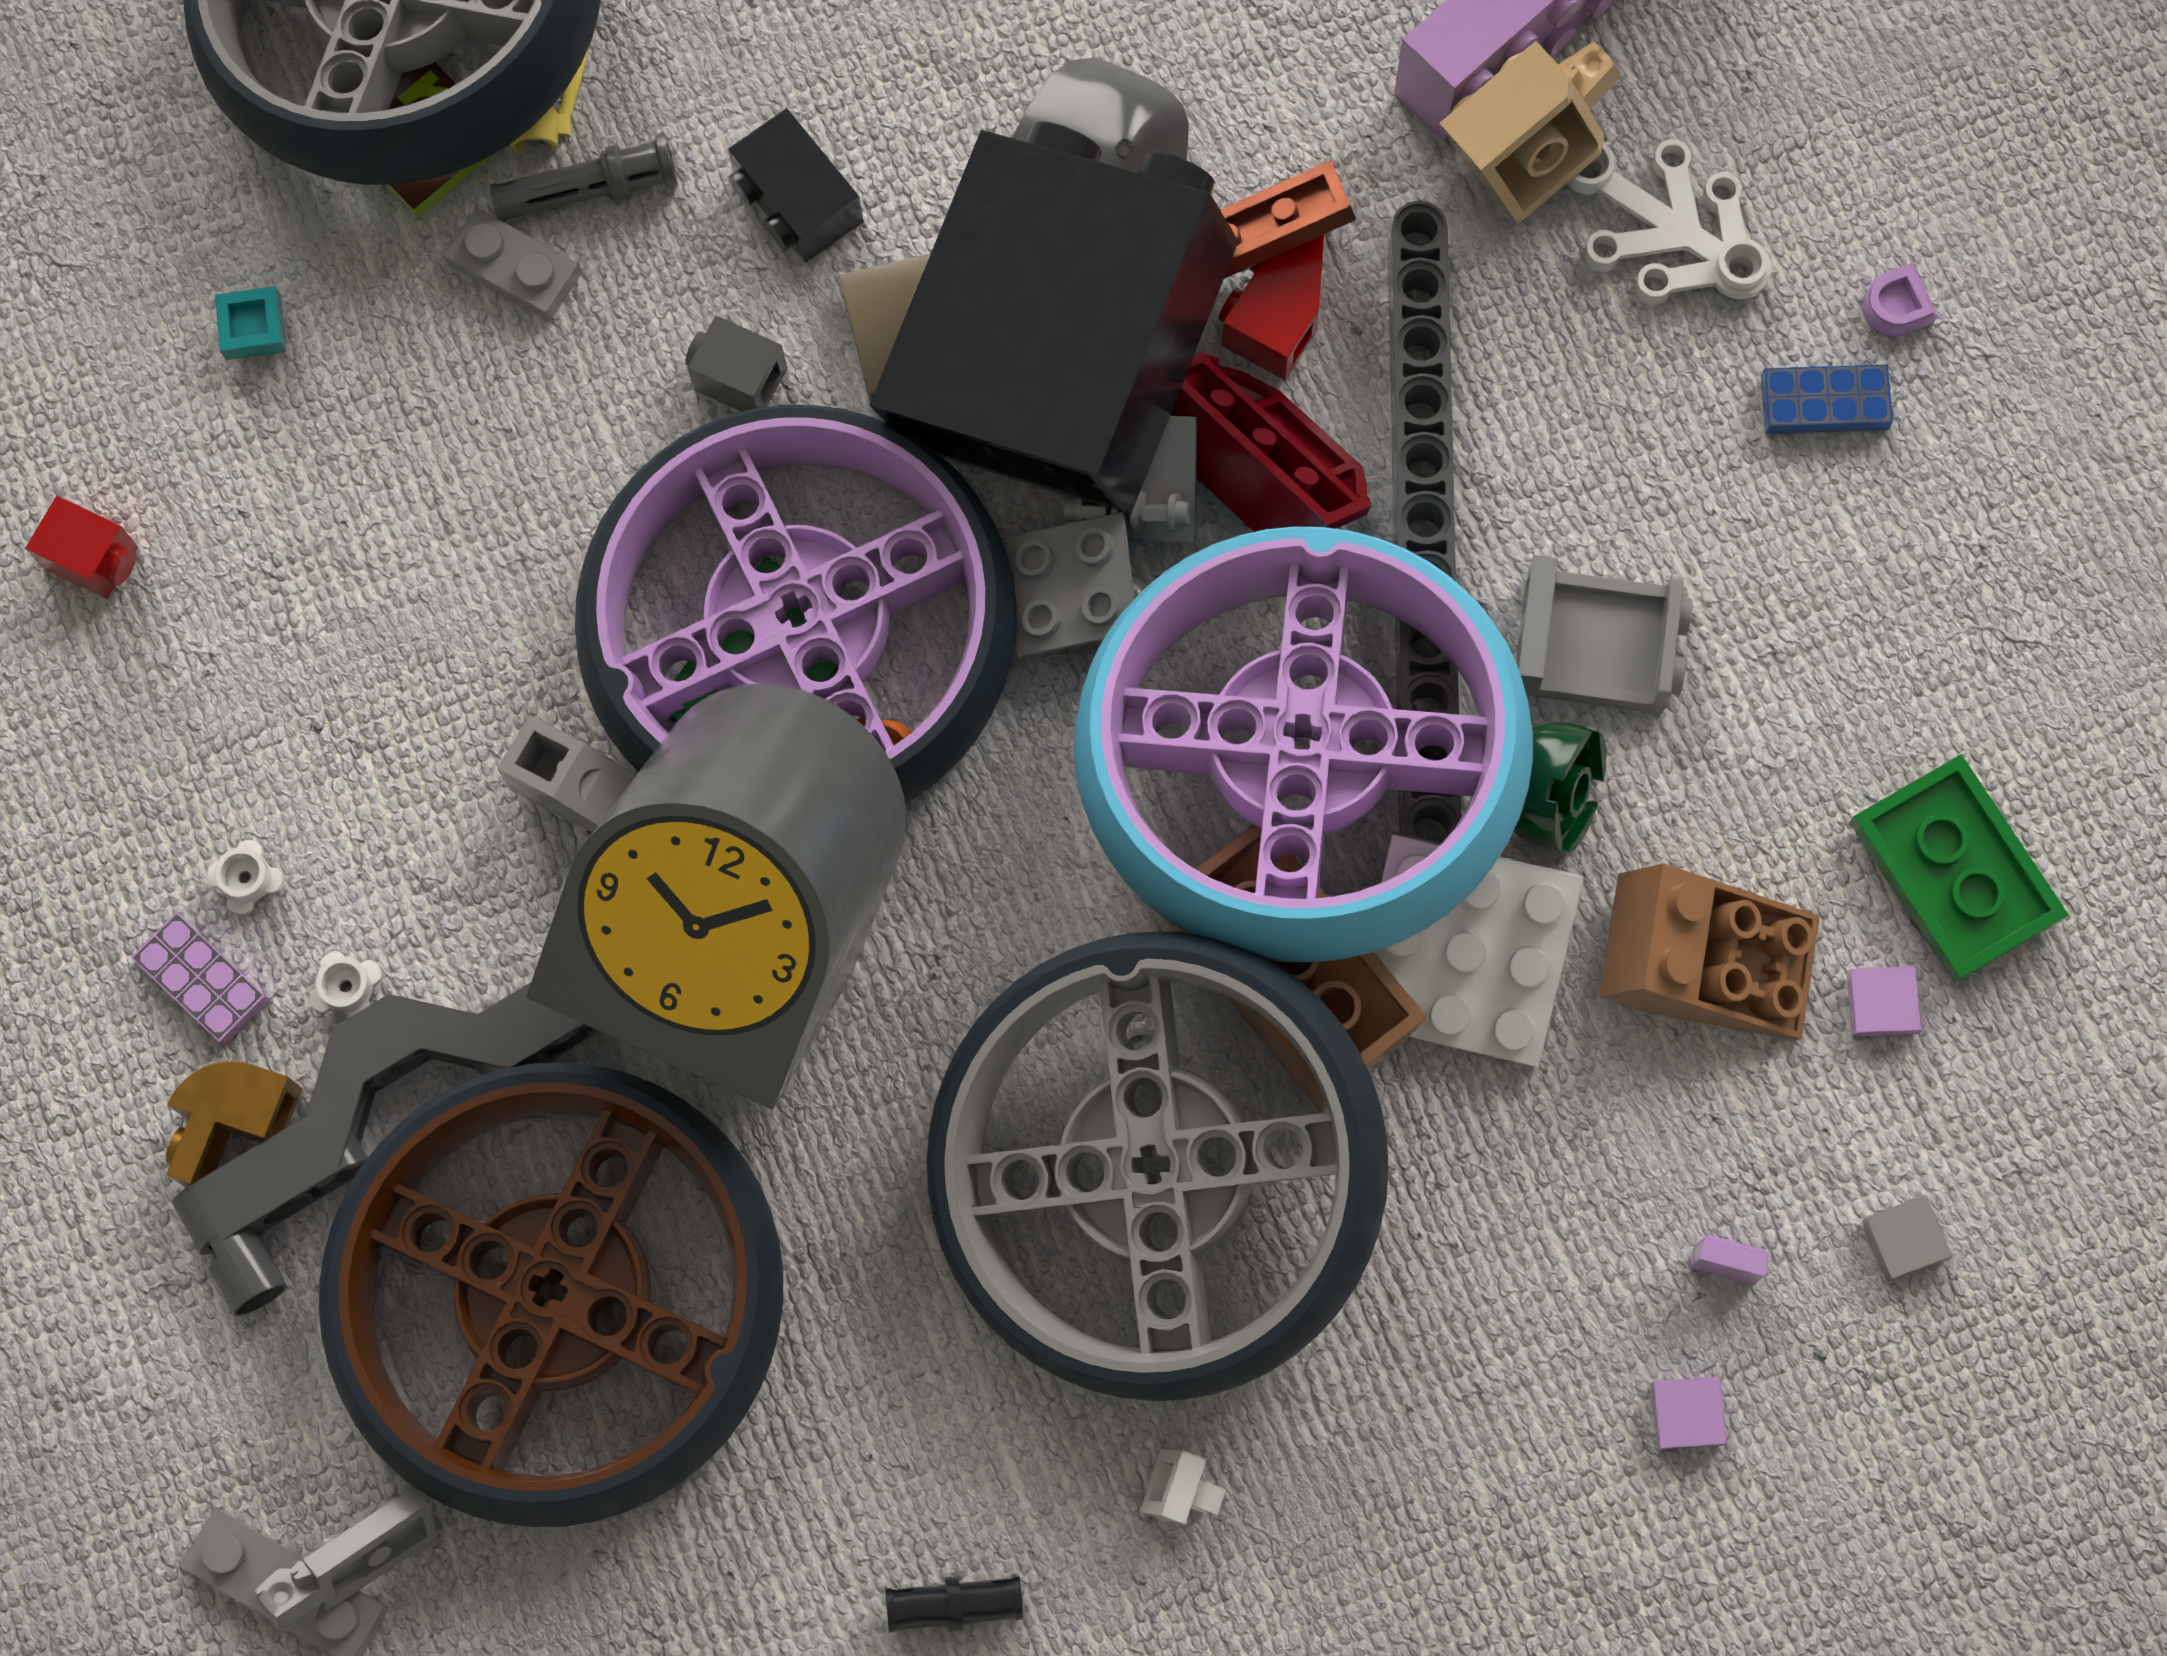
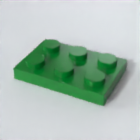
M1962 754L1854 815L1849 822L1955 984L2062 922L2069 915Z

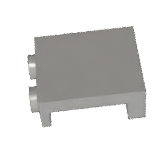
M1533 555L1526 576L1516 664L1520 671L1526 695L1662 714L1671 694H1681L1685 676L1686 658L1675 657L1678 635L1687 636L1692 615L1693 599L1682 597L1684 577L1671 576L1667 585H1656L1557 571L1558 558Z

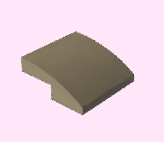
M930 254L839 274L867 394H872L876 390Z

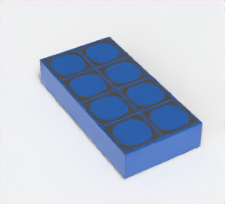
M1888 364L1764 368L1760 376L1765 434L1889 430L1893 423Z

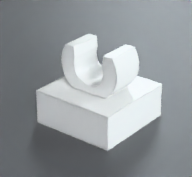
M1160 1449L1139 1513L1165 1522L1186 1524L1190 1509L1203 1514L1208 1512L1218 1515L1226 1489L1200 1480L1207 1459L1183 1450Z

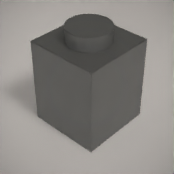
M716 315L706 333L699 331L695 335L685 359L695 391L741 412L767 407L787 370L781 344Z

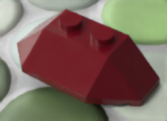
M1204 351L1194 354L1170 416L1197 417V479L1241 519L1253 532L1286 527H1326L1337 529L1368 514L1371 502L1370 498L1367 497V483L1363 466L1280 390L1243 371L1220 366L1218 358Z

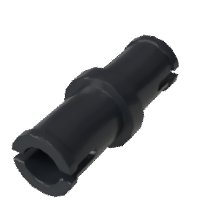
M959 1576L945 1577V1584L901 1589L885 1588L889 1633L895 1632V1630L949 1625L950 1632L963 1631V1624L1010 1619H1016V1621L1023 1620L1019 1576L959 1583Z

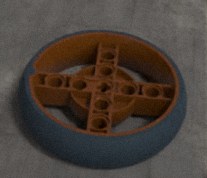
M569 1062L534 1063L508 1067L480 1075L448 1089L423 1104L401 1121L378 1144L361 1166L347 1189L334 1217L327 1239L319 1285L321 1337L328 1368L345 1408L371 1448L394 1472L438 1502L473 1517L501 1524L526 1527L571 1526L595 1522L628 1512L676 1487L702 1467L729 1439L744 1419L760 1391L772 1362L780 1332L783 1309V1264L780 1241L773 1215L758 1180L745 1158L730 1139L702 1112L681 1097L655 1083L622 1071L596 1065ZM549 1115H577L599 1118L561 1193L535 1195L507 1205L489 1217L484 1223H481L414 1191L422 1179L452 1152L479 1135L500 1126L523 1119ZM664 1147L673 1153L702 1185L713 1203L725 1231L733 1270V1298L725 1337L650 1302L651 1280L647 1259L642 1246L626 1222ZM615 1157L627 1160L628 1171L621 1183L608 1188L597 1184V1171L604 1161ZM585 1216L596 1218L598 1230L593 1241L584 1247L576 1248L569 1246L567 1231L572 1222ZM435 1221H446L449 1225L450 1233L444 1246L432 1252L423 1251L420 1238L426 1226ZM384 1247L455 1280L453 1302L457 1325L463 1340L477 1361L438 1438L428 1432L401 1401L390 1381L382 1360L376 1334L374 1303L378 1266ZM491 1249H506L509 1261L503 1274L491 1280L482 1279L479 1275L478 1266L483 1255ZM559 1277H563L559 1284L567 1290L566 1297L562 1302L551 1299L545 1308L542 1307L546 1299L538 1294L543 1283L554 1285ZM618 1303L624 1305L627 1310V1320L622 1330L611 1336L599 1335L596 1330L595 1321L600 1310L608 1304ZM678 1331L684 1333L687 1340V1348L682 1358L673 1364L665 1365L658 1363L654 1353L657 1340L667 1332ZM520 1336H533L537 1342V1353L534 1360L524 1368H510L506 1355L510 1344ZM621 1360L696 1395L687 1408L656 1437L628 1455L605 1465L563 1475H529L503 1470L542 1391H560L582 1386L604 1375ZM491 1396L503 1397L507 1410L505 1419L492 1430H481L476 1419L479 1405Z

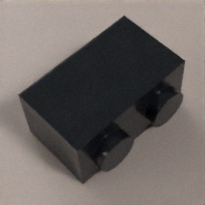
M787 107L728 148L733 173L728 178L736 193L748 206L757 202L768 216L764 223L773 239L785 251L792 246L805 263L864 222L859 195Z

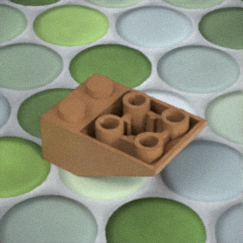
M1664 863L1619 873L1599 997L1655 1015L1800 1040L1803 1035L1820 916Z

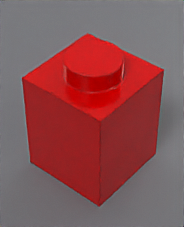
M56 495L25 547L43 569L105 599L109 598L116 585L124 583L131 574L136 560L135 551L138 548L122 526Z

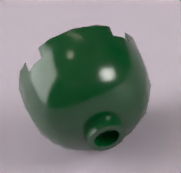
M1550 722L1532 727L1533 762L1529 789L1520 818L1513 832L1522 839L1539 847L1552 851L1562 852L1564 850L1571 852L1584 838L1595 816L1599 802L1586 801L1592 779L1604 782L1607 748L1603 734L1598 731L1573 723Z

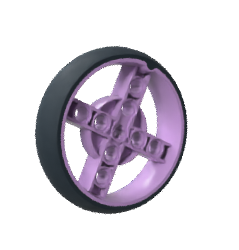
M777 405L731 414L702 425L657 453L629 480L602 517L589 544L581 568L576 595L575 635L577 656L586 692L594 712L607 735L624 758L638 772L668 734L659 722L671 717V714L684 709L683 704L715 689L719 692L731 686L774 684L812 693L837 705L850 715L865 719V728L877 740L894 766L901 784L905 804L918 797L943 778L963 758L978 739L991 718L1005 686L1013 658L1017 631L1016 593L1006 548L995 523L978 495L963 476L939 453L924 442L891 424L868 415L818 405ZM792 465H819L862 473L901 491L915 501L928 515L860 547H855L845 538L826 529L808 525H784L758 471ZM703 496L730 552L720 562L710 580L703 603L702 620L626 655L624 641L625 614L629 593L641 561L666 526L687 506ZM746 501L758 505L756 512L749 518L739 520L728 516L731 508L738 503ZM774 554L785 558L781 568L775 572L760 573L754 569L757 561L763 556ZM918 555L926 560L923 568L915 573H901L894 568L897 561L903 556ZM965 579L969 604V628L960 665L949 688L929 716L910 735L893 746L862 683L875 667L885 647L890 627V614ZM859 581L869 586L867 593L857 600H844L837 595L840 588L848 582ZM799 607L802 615L804 614L806 623L793 628L790 620L787 619L786 612ZM744 630L752 634L754 643L744 653L737 655L729 654L721 648L725 637L733 631ZM691 661L696 664V670L693 675L686 680L677 682L666 678L667 671L676 662ZM828 661L839 667L836 675L828 681L815 682L807 678L809 669L818 662Z

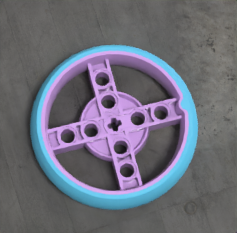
M1286 527L1239 535L1196 552L1162 573L1129 604L1104 637L1089 668L1083 685L1076 719L1074 756L1076 778L1082 805L1092 831L1107 858L1126 884L1150 908L1171 924L1187 933L1214 939L1247 950L1267 960L1280 962H1321L1364 955L1397 944L1427 929L1446 916L1474 891L1501 855L1520 818L1529 789L1532 769L1533 731L1528 699L1520 671L1508 644L1494 622L1477 601L1450 576L1429 561L1405 548L1376 537L1326 527ZM1287 596L1281 650L1265 654L1245 665L1227 682L1220 695L1140 688L1151 668L1165 652L1184 635L1205 621L1248 603ZM1348 600L1388 613L1410 625L1434 643L1449 658L1465 680L1475 701L1479 716L1393 709L1391 702L1377 680L1361 665L1342 655ZM1312 617H1319L1330 623L1321 630H1310L1300 625L1302 621ZM1309 675L1324 681L1321 686L1308 690L1299 688L1294 684L1298 678ZM1168 724H1179L1188 729L1184 735L1173 739L1161 737L1157 733ZM1235 729L1246 730L1253 735L1249 741L1243 744H1232L1222 739L1225 733ZM1299 737L1311 738L1310 748L1304 750L1296 749L1295 739ZM1362 740H1372L1378 742L1384 748L1374 755H1364L1358 753L1352 747ZM1436 745L1447 750L1449 755L1442 760L1432 761L1419 755L1418 751L1426 746ZM1125 767L1211 774L1219 791L1228 803L1250 823L1262 828L1255 893L1233 888L1214 880L1177 857L1156 836L1144 820L1131 794ZM1386 789L1473 796L1468 809L1442 844L1409 870L1386 882L1361 891L1335 897L1318 898L1324 835L1342 830L1361 819L1375 806ZM1295 794L1306 796L1312 800V804L1309 807L1297 811L1286 809L1280 802L1284 798ZM1285 855L1301 857L1307 863L1302 869L1289 873L1280 871L1273 865L1277 859Z

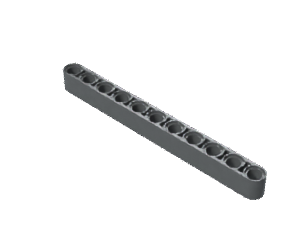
M1418 200L1403 205L1394 215L1388 248L1393 542L1395 545L1405 548L1429 561L1456 582L1448 226L1446 217L1439 207L1430 202ZM1419 232L1428 236L1431 242L1420 246L1414 245L1406 241L1403 236L1408 233ZM1410 289H1423L1429 292L1433 299L1428 302L1418 303L1407 298L1404 293ZM1420 345L1430 349L1435 356L1429 360H1415L1405 350L1411 346ZM1414 403H1424L1431 406L1436 415L1427 419L1416 418L1407 411L1406 407ZM1414 461H1426L1434 465L1438 473L1427 478L1417 477L1409 471L1407 465ZM1426 519L1437 526L1439 533L1431 537H1421L1413 533L1408 524L1414 520ZM1395 617L1397 710L1414 711L1411 703L1418 698L1428 697L1439 702L1444 713L1459 715L1458 669L1443 652L1430 658L1421 657L1416 654L1411 648L1410 643L1417 638L1425 636ZM1436 745L1426 746L1418 751L1422 757L1442 760L1449 755L1447 750ZM1398 790L1399 834L1419 838L1414 831L1413 825L1423 819H1433L1441 823L1446 830L1447 836L1438 841V843H1442L1462 818L1461 795Z

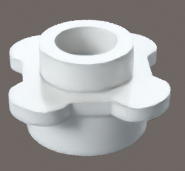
M254 840L242 841L237 848L227 851L218 861L212 863L207 871L208 882L213 887L220 888L228 898V909L237 915L250 913L257 900L267 893H277L282 888L284 882L282 872L278 868L269 866L263 858V847ZM249 872L251 874L250 880L246 883L240 882L241 874Z
M330 952L320 962L321 968L316 977V988L310 993V1003L319 1013H327L333 1010L345 1013L349 1018L371 1005L369 1000L374 986L382 980V969L373 960L359 963L353 958L345 957L341 952ZM344 981L352 983V987L348 992L341 991L340 987Z

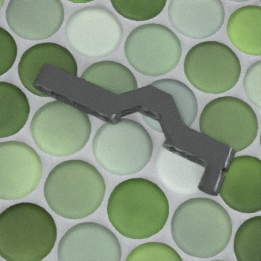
M531 982L478 1014L388 994L332 1027L307 1115L191 1184L175 1196L172 1201L176 1212L200 1255L215 1253L218 1259L211 1264L209 1271L234 1316L245 1315L265 1306L281 1295L287 1288L284 1279L259 1235L355 1178L359 1169L368 1158L361 1146V1142L376 1092L431 1059L478 1070L480 1075H484L508 1067L547 1063L599 1031L526 998Z

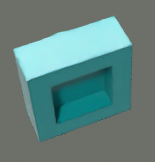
M276 286L215 294L219 348L225 360L287 352L282 299Z

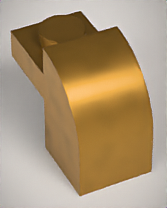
M239 1061L218 1062L195 1071L176 1088L167 1104L183 1117L189 1119L186 1127H179L171 1138L166 1153V1162L170 1164L166 1175L188 1187L217 1169L231 1133L262 1143L284 1130L289 1125L303 1088L288 1076Z

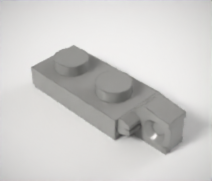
M414 1486L400 1495H392L385 1498L375 1506L369 1516L343 1533H335L326 1537L316 1546L313 1553L302 1559L303 1561H297L291 1569L279 1568L255 1589V1593L261 1608L280 1631L319 1605H322L328 1612L437 1538L438 1529L431 1499L426 1493Z

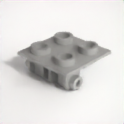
M1169 417L1132 514L1124 513L1127 540L1196 542L1197 417ZM1067 497L1064 504V518L1066 522L1075 523L1121 513L1073 497Z
M1123 512L1004 538L1005 548L1013 573L1017 601L1015 644L1018 658L1043 653L1044 661L1046 662L1067 660L1069 658L1068 649L1103 641L1120 614L1135 599L1125 515Z

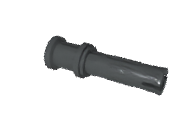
M665 133L656 134L653 142L618 150L615 145L605 147V151L600 152L601 158L548 170L543 173L499 184H490L491 198L497 218L502 222H506L508 219L559 208L564 205L611 194L613 199L618 198L621 201L629 199L630 192L664 183L669 188L677 187L679 183Z

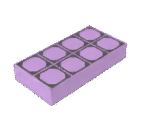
M177 911L130 957L224 1047L270 1001Z

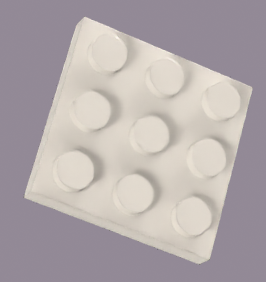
M1392 832L1381 883L1409 870L1429 856L1442 843ZM1499 857L1490 872L1474 891L1450 913L1427 929L1397 944L1375 951L1374 953L1428 1017L1409 1037L1539 1067L1584 880L1583 876Z

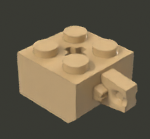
M1535 41L1522 53L1509 58L1503 64L1500 71L1474 94L1461 99L1454 106L1452 112L1439 124L1476 178L1513 220L1519 224L1601 155L1604 133L1590 109L1622 75L1610 56L1594 41L1560 64H1557L1541 45Z

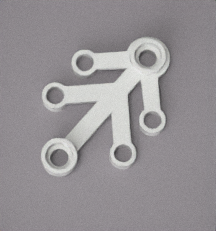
M1677 139L1663 141L1658 145L1652 161L1654 173L1665 182L1670 207L1614 172L1615 158L1613 152L1604 143L1601 155L1588 165V167L1593 168L1597 172L1598 176L1591 179L1577 174L1567 183L1571 189L1581 194L1600 193L1652 227L1651 229L1618 234L1609 230H1599L1589 237L1584 251L1585 262L1592 270L1609 272L1616 268L1620 259L1687 250L1704 261L1669 269L1660 263H1651L1644 266L1640 270L1635 283V294L1641 302L1651 306L1660 305L1669 298L1672 292L1715 286L1727 297L1748 299L1758 295L1768 284L1772 272L1771 260L1760 244L1747 239L1739 204L1742 184L1734 174L1729 172L1713 174L1708 179L1702 196L1707 209L1717 214L1721 240L1701 228L1688 170L1691 162V151L1684 142ZM1666 154H1674L1681 159L1682 164L1677 167H1671L1666 165L1661 157ZM1718 186L1726 187L1731 191L1733 197L1727 200L1719 199L1713 194L1712 189ZM1604 244L1612 248L1614 255L1609 258H1602L1595 254L1593 248L1596 245ZM1742 265L1747 268L1750 276L1747 278L1736 277L1730 273L1729 267ZM1650 277L1658 278L1664 283L1665 288L1660 291L1649 290L1645 286L1644 280Z

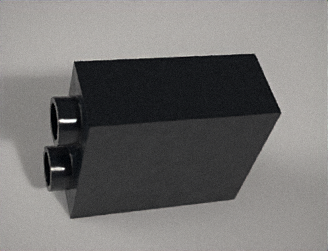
M1044 121L1033 123L1026 142L981 130L869 406L886 423L918 438L943 458L1131 515L1239 240L1211 195L1215 184L1213 177L1201 167L1185 159L1161 152H1149L1144 155L1138 172L1099 162L1102 150L1094 141L1073 129L1059 124Z

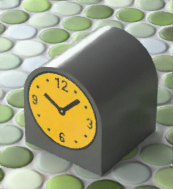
M750 684L719 691L696 703L673 726L577 853L567 876L526 998L773 1110L848 983L900 856L906 831L905 800L899 778L886 752L871 733L854 717L837 705L804 690L774 684Z

